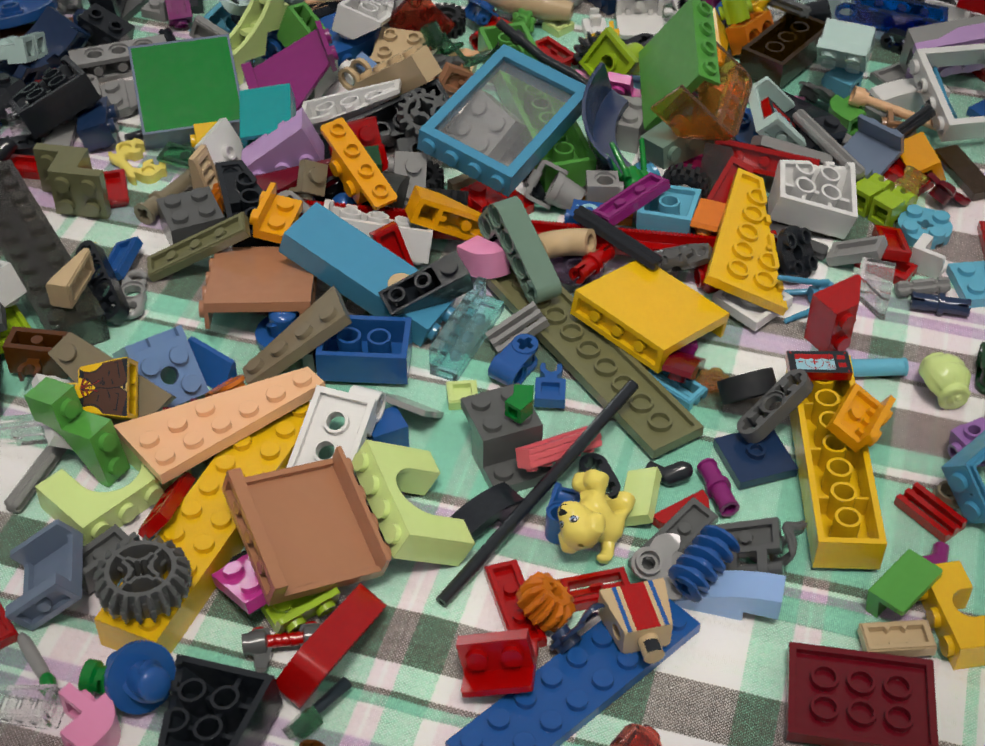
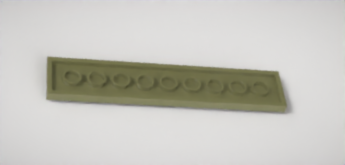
M509 266L510 274L499 278L485 279V284L515 314L530 304V302L527 300L512 267ZM563 286L560 296L536 304L550 325L536 334L535 337L603 408L607 406L629 380H633L638 384L639 388L613 418L652 459L703 435L704 426L633 356L570 314L574 297Z

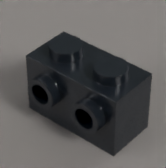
M94 3L78 17L77 25L91 34L88 41L95 46L133 39L135 26L97 3Z

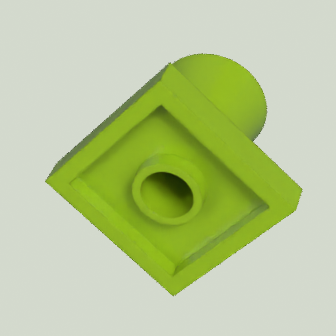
M606 27L580 60L579 64L589 76H591L600 62L605 64L607 73L609 71L639 76V52L643 46L635 42L626 45L612 27Z

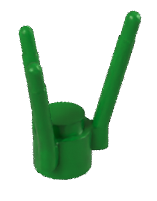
M641 137L639 139L641 170L637 169L636 166L626 167L615 143L610 142L609 145L622 173L612 160L614 171H618L619 181L624 182V189L648 174L644 138Z

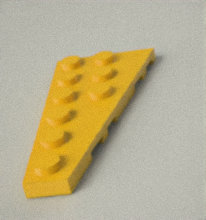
M738 167L732 181L704 283L783 316L788 307L787 302L783 301L782 297L784 290L783 281L777 279L780 264L774 234L770 232L769 227L772 222L771 216L766 211L768 200L764 179Z

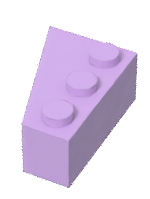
M300 108L296 111V115L287 122L284 120L280 122L278 128L268 135L265 133L242 149L241 160L253 175L257 176L299 166L300 160L303 159L315 162L324 160V143L304 109Z

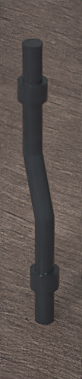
M500 19L495 27L510 38L509 41L516 47L518 45L539 62L585 85L587 84V79L571 67L546 55L526 39V35L519 29L516 31L503 19Z

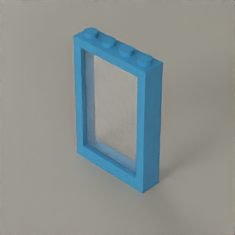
M503 44L419 129L417 149L508 197L582 115V99L586 85Z

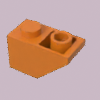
M700 198L690 223V227L696 235L717 236L726 203Z

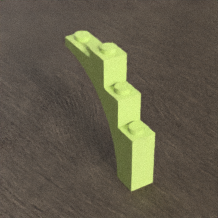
M250 0L239 22L230 32L229 37L239 85L244 83V73L241 64H244L247 60L264 56L266 54L267 33L279 29L286 8L289 6L283 0Z

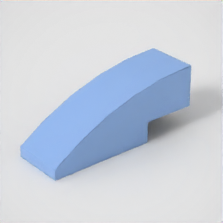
M744 570L716 572L718 576L715 583L707 581L710 586L707 593L699 591L702 596V600L699 603L693 602L683 595L681 599L674 601L683 609L742 621L743 612L778 620L786 576Z

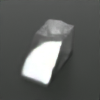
M862 257L860 268L854 267L852 276L856 274L861 276L859 301L878 319L885 320L896 263Z

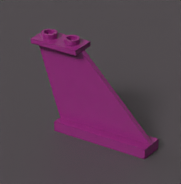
M320 20L315 21L317 29L253 68L251 62L241 64L248 89L290 83L296 99V111L299 110L303 105V101L308 99L329 67L331 66L332 72L337 71L335 60L339 58L335 46H329V43H332L328 28L323 29Z

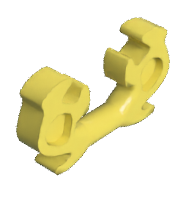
M133 138L132 140L119 142L116 145L117 154L111 151L108 152L110 163L120 169H124L128 181L134 186L137 185L136 180L145 184H154L161 178L167 177L166 163L163 160H160L158 165L154 164L153 159L142 162L143 166L141 168L133 167L127 161H138L143 158V152L146 150L145 144L141 139Z

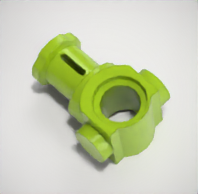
M721 0L722 6L718 7L721 21L726 20L727 25L751 19L749 13L754 11L751 0Z

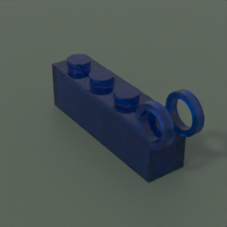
M851 0L850 3H841L836 6L835 17L841 21L876 27V31L886 32L892 27L907 31L908 28L947 22L948 7L915 0ZM841 9H850L848 16L839 13Z

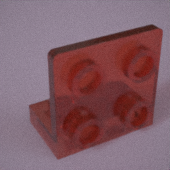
M403 0L391 13L390 21L387 22L391 28L426 33L428 35L426 45L430 51L456 25L431 0Z

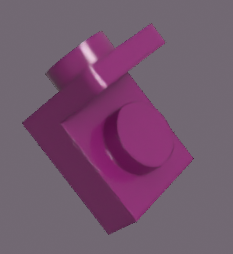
M165 0L169 26L184 28L189 23H192L193 16L189 0Z

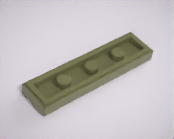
M240 212L148 256V277L154 283L251 237L248 216L244 212Z

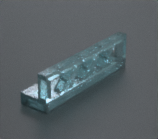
M478 276L473 283L474 289L467 292L430 346L429 364L431 375L450 381H458L486 339L485 333L493 328L504 311V301L486 296V278Z

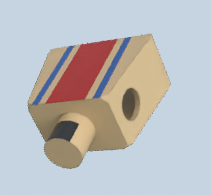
M664 578L599 590L598 602L603 603L605 607L598 609L597 612L620 652L628 654L641 651L646 663L660 661L665 655L662 647L670 644L673 628Z

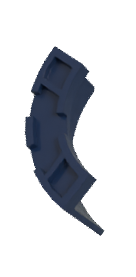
M47 6L36 23L25 35L44 31L48 54L29 63L8 64L7 60L0 62V73H7L9 76L20 78L26 85L35 80H42L43 72L48 68H58L62 65L60 59L65 55L69 57V50L84 48L91 34L53 7Z
M600 62L586 84L582 99V119L590 147L597 159L596 163L599 170L614 171L613 160L622 173L609 144L614 142L626 167L632 166L623 157L616 142L617 127L621 116L629 106V102L611 88L607 69L603 62Z

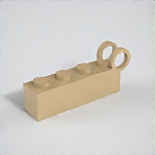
M414 45L402 53V57L398 53L387 60L388 64L382 61L373 68L365 59L356 58L351 62L350 67H344L339 71L338 78L341 85L347 90L401 79L400 94L393 97L396 98L428 83L442 72V69L427 45L418 49ZM357 63L361 64L366 69L361 74L358 72L356 68ZM344 72L349 73L353 77L354 86L345 80Z

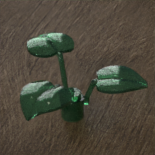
M437 20L419 28L425 40L422 43L423 46L427 45L428 48L431 46L432 50L438 48L434 55H450L456 52L466 62L463 64L464 68L483 63L501 47L498 42L494 49L466 57L459 50L464 46V43H453L448 38L446 32H442Z

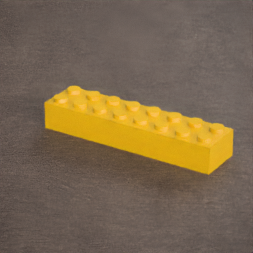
M854 372L851 381L811 380L813 383L812 392L789 415L805 521L808 523L806 529L812 568L880 570L887 540L868 445L866 444L855 453L826 429L846 392L856 383Z

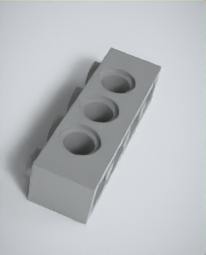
M164 34L69 50L68 54L69 58L86 74L95 75L99 82L133 77L128 52L129 46L167 41Z

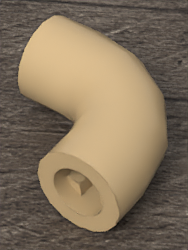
M592 228L559 229L538 234L549 259L565 256H584L596 250L597 239Z

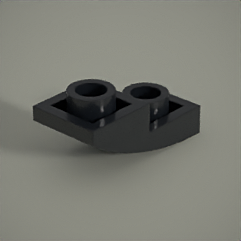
M502 482L472 498L450 517L464 519L475 541L496 520L502 524L524 498L507 483Z

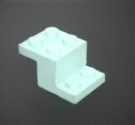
M827 18L822 38L819 37L817 44V63L829 69H834L835 67L845 68L847 72L855 74L860 73V71L866 72L869 57L875 45L876 27Z

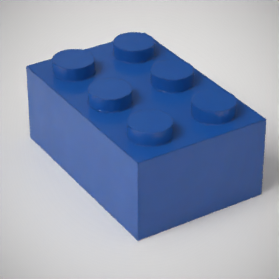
M349 315L352 323L316 348L317 375L323 381L408 384L413 344L412 317Z

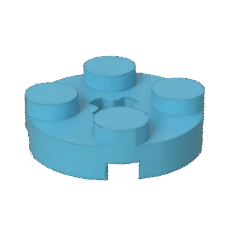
M916 204L907 206L906 211L900 214L896 228L902 230L908 245L912 247L923 232L934 236L930 250L935 249L938 244L943 243V246L946 245L950 240L953 229L952 223L949 221V213L943 210L936 211L922 208Z

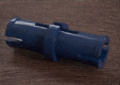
M912 291L910 300L912 302H910V309L933 311L935 315L947 313L969 317L971 299L947 297L945 293L933 295Z

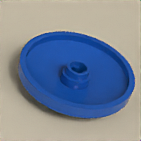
M0 0V30L17 28L33 23L39 19L47 6L57 9L58 1Z

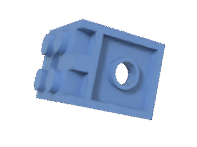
M182 325L125 346L112 354L113 358L116 359L128 357L137 361L139 375L174 395L176 398L167 407L177 406L209 391ZM169 367L176 372V380L173 384H166L162 381L161 371L163 368Z

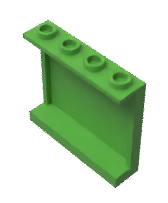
M688 0L639 52L644 130L649 131L667 119L704 81L716 86L721 84L713 7L705 1Z

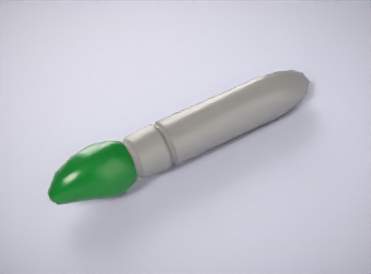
M25 633L18 634L17 642L19 648L39 679L40 687L48 694L56 695L58 690L55 675L50 672L32 639Z

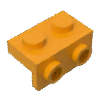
M855 383L846 392L826 429L855 453L866 444L871 447L882 435V431L879 430L881 426L887 423L893 415V411L890 409L896 399L890 395L880 403Z

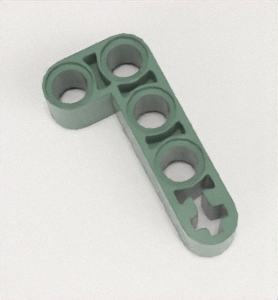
M513 196L488 205L478 218L480 233L487 240L495 237L498 238L527 300L530 303L534 301L535 304L560 296L562 293L561 282L522 201L517 196Z

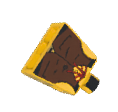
M122 357L82 366L78 370V382L68 383L74 385L83 410L106 418L128 421L138 418L137 361L128 357Z

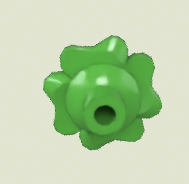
M519 8L518 12L512 14V22H524L530 33L534 32L536 18L532 17L533 12L531 10L526 11L523 8Z

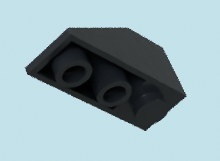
M455 250L378 293L389 313L394 317L450 302L474 289L469 271Z

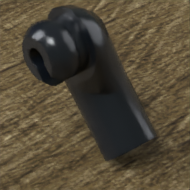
M649 461L646 465V468L658 467L662 474L661 483L670 487L687 481L693 474L692 465L685 461H679L666 467Z

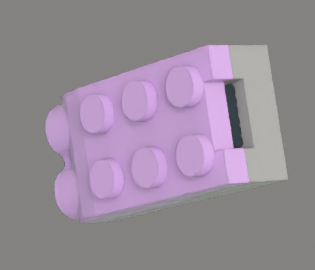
M985 15L908 28L899 59L906 79L913 78L909 73V61L912 59L916 49L985 43ZM983 64L937 67L940 77L970 73L984 68Z

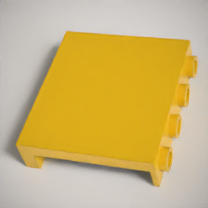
M637 260L576 289L570 314L657 374L663 371L661 370L662 366L671 353L711 331L721 338L730 315L729 312L658 267L656 271H652Z

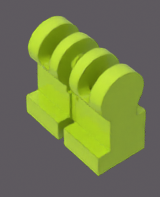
M878 173L872 174L868 179L863 178L856 182L858 215L864 218L868 216L867 220L876 225L893 227L894 221L899 218L902 212L906 211L907 206L916 204L918 200L916 194L912 192L906 193L905 188L901 186L895 187V183L891 180L884 181V177Z

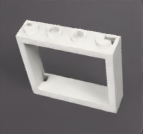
M985 43L916 49L912 59L909 61V73L915 80L917 91L921 94L925 106L931 105L936 112V115L931 120L941 142L985 138V116L954 119L932 69L933 66L948 67L983 64L985 68Z

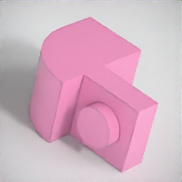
M477 235L456 246L457 253L469 271L470 276L480 279H493L510 274L509 266L511 265L498 239L492 242Z
M71 683L64 686L58 694L64 713L73 719L71 723L60 731L64 746H118L121 728L114 703L107 696L106 692L96 700L85 689L80 691Z

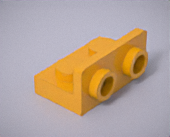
M270 182L267 190L262 191L260 194L257 209L253 208L250 214L249 223L253 225V237L281 244L284 232L298 220L303 210V201L277 195V183Z

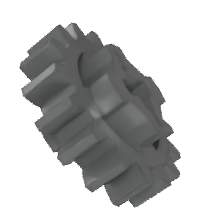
M422 88L420 94L413 90L411 98L406 95L403 96V103L398 104L397 121L400 122L401 130L406 129L407 137L414 134L415 141H418L419 129L448 101H445V94L442 93L436 96L435 89H432L430 93H426L425 88ZM453 119L441 132L448 133V127H452Z

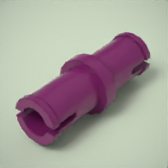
M713 458L703 459L697 465V470L706 484L705 490L707 495L714 499L722 516L730 517L736 514L740 509V505L731 491L729 479L722 475Z

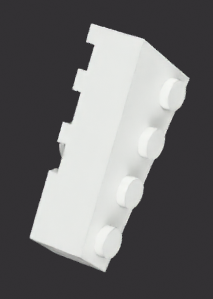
M325 198V208L369 237L370 232L393 221L396 222L413 265L428 264L433 236L432 229L410 223L408 217L396 216L395 220L389 219L388 214L378 210L363 213L358 210V206L346 204L344 208L334 206L335 200Z

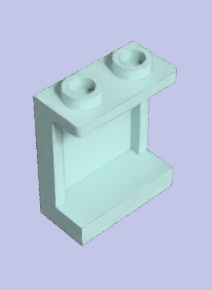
M768 76L746 89L755 129L759 135L770 136L803 147L806 146L805 138L777 111L764 119L761 101L767 97L785 113L795 107L794 101Z

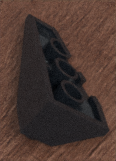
M783 91L795 104V107L786 112L792 120L794 112L803 109L840 145L842 144L848 130L840 123L838 118ZM797 126L798 132L805 138V147L824 152Z
M242 160L215 162L225 219L240 212H244L248 219H250L251 211L253 208L257 209L260 194L263 191L257 184V178ZM249 223L251 237L230 247L274 246L276 243L254 238L253 225Z

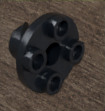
M795 225L783 228L776 242L780 264L778 274L785 273L786 276L808 278L812 271H816L818 268V260L813 253L810 231L807 228H800Z

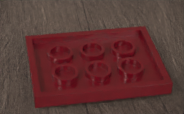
M789 642L787 649L786 741L823 746H939L933 660Z

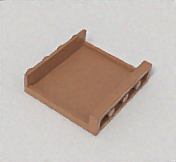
M280 246L228 247L215 253L214 258L209 259L206 285L202 287L203 300H199V317L204 318L205 329H210L213 313L299 311L300 316L315 302L318 278L278 252Z
M341 446L336 447L333 457L330 459L244 477L241 468L227 470L222 491L268 606L384 575L392 558L389 544L383 541L377 517L374 513L370 512L366 503L365 490L361 485H358L354 476L352 461L350 458H346Z

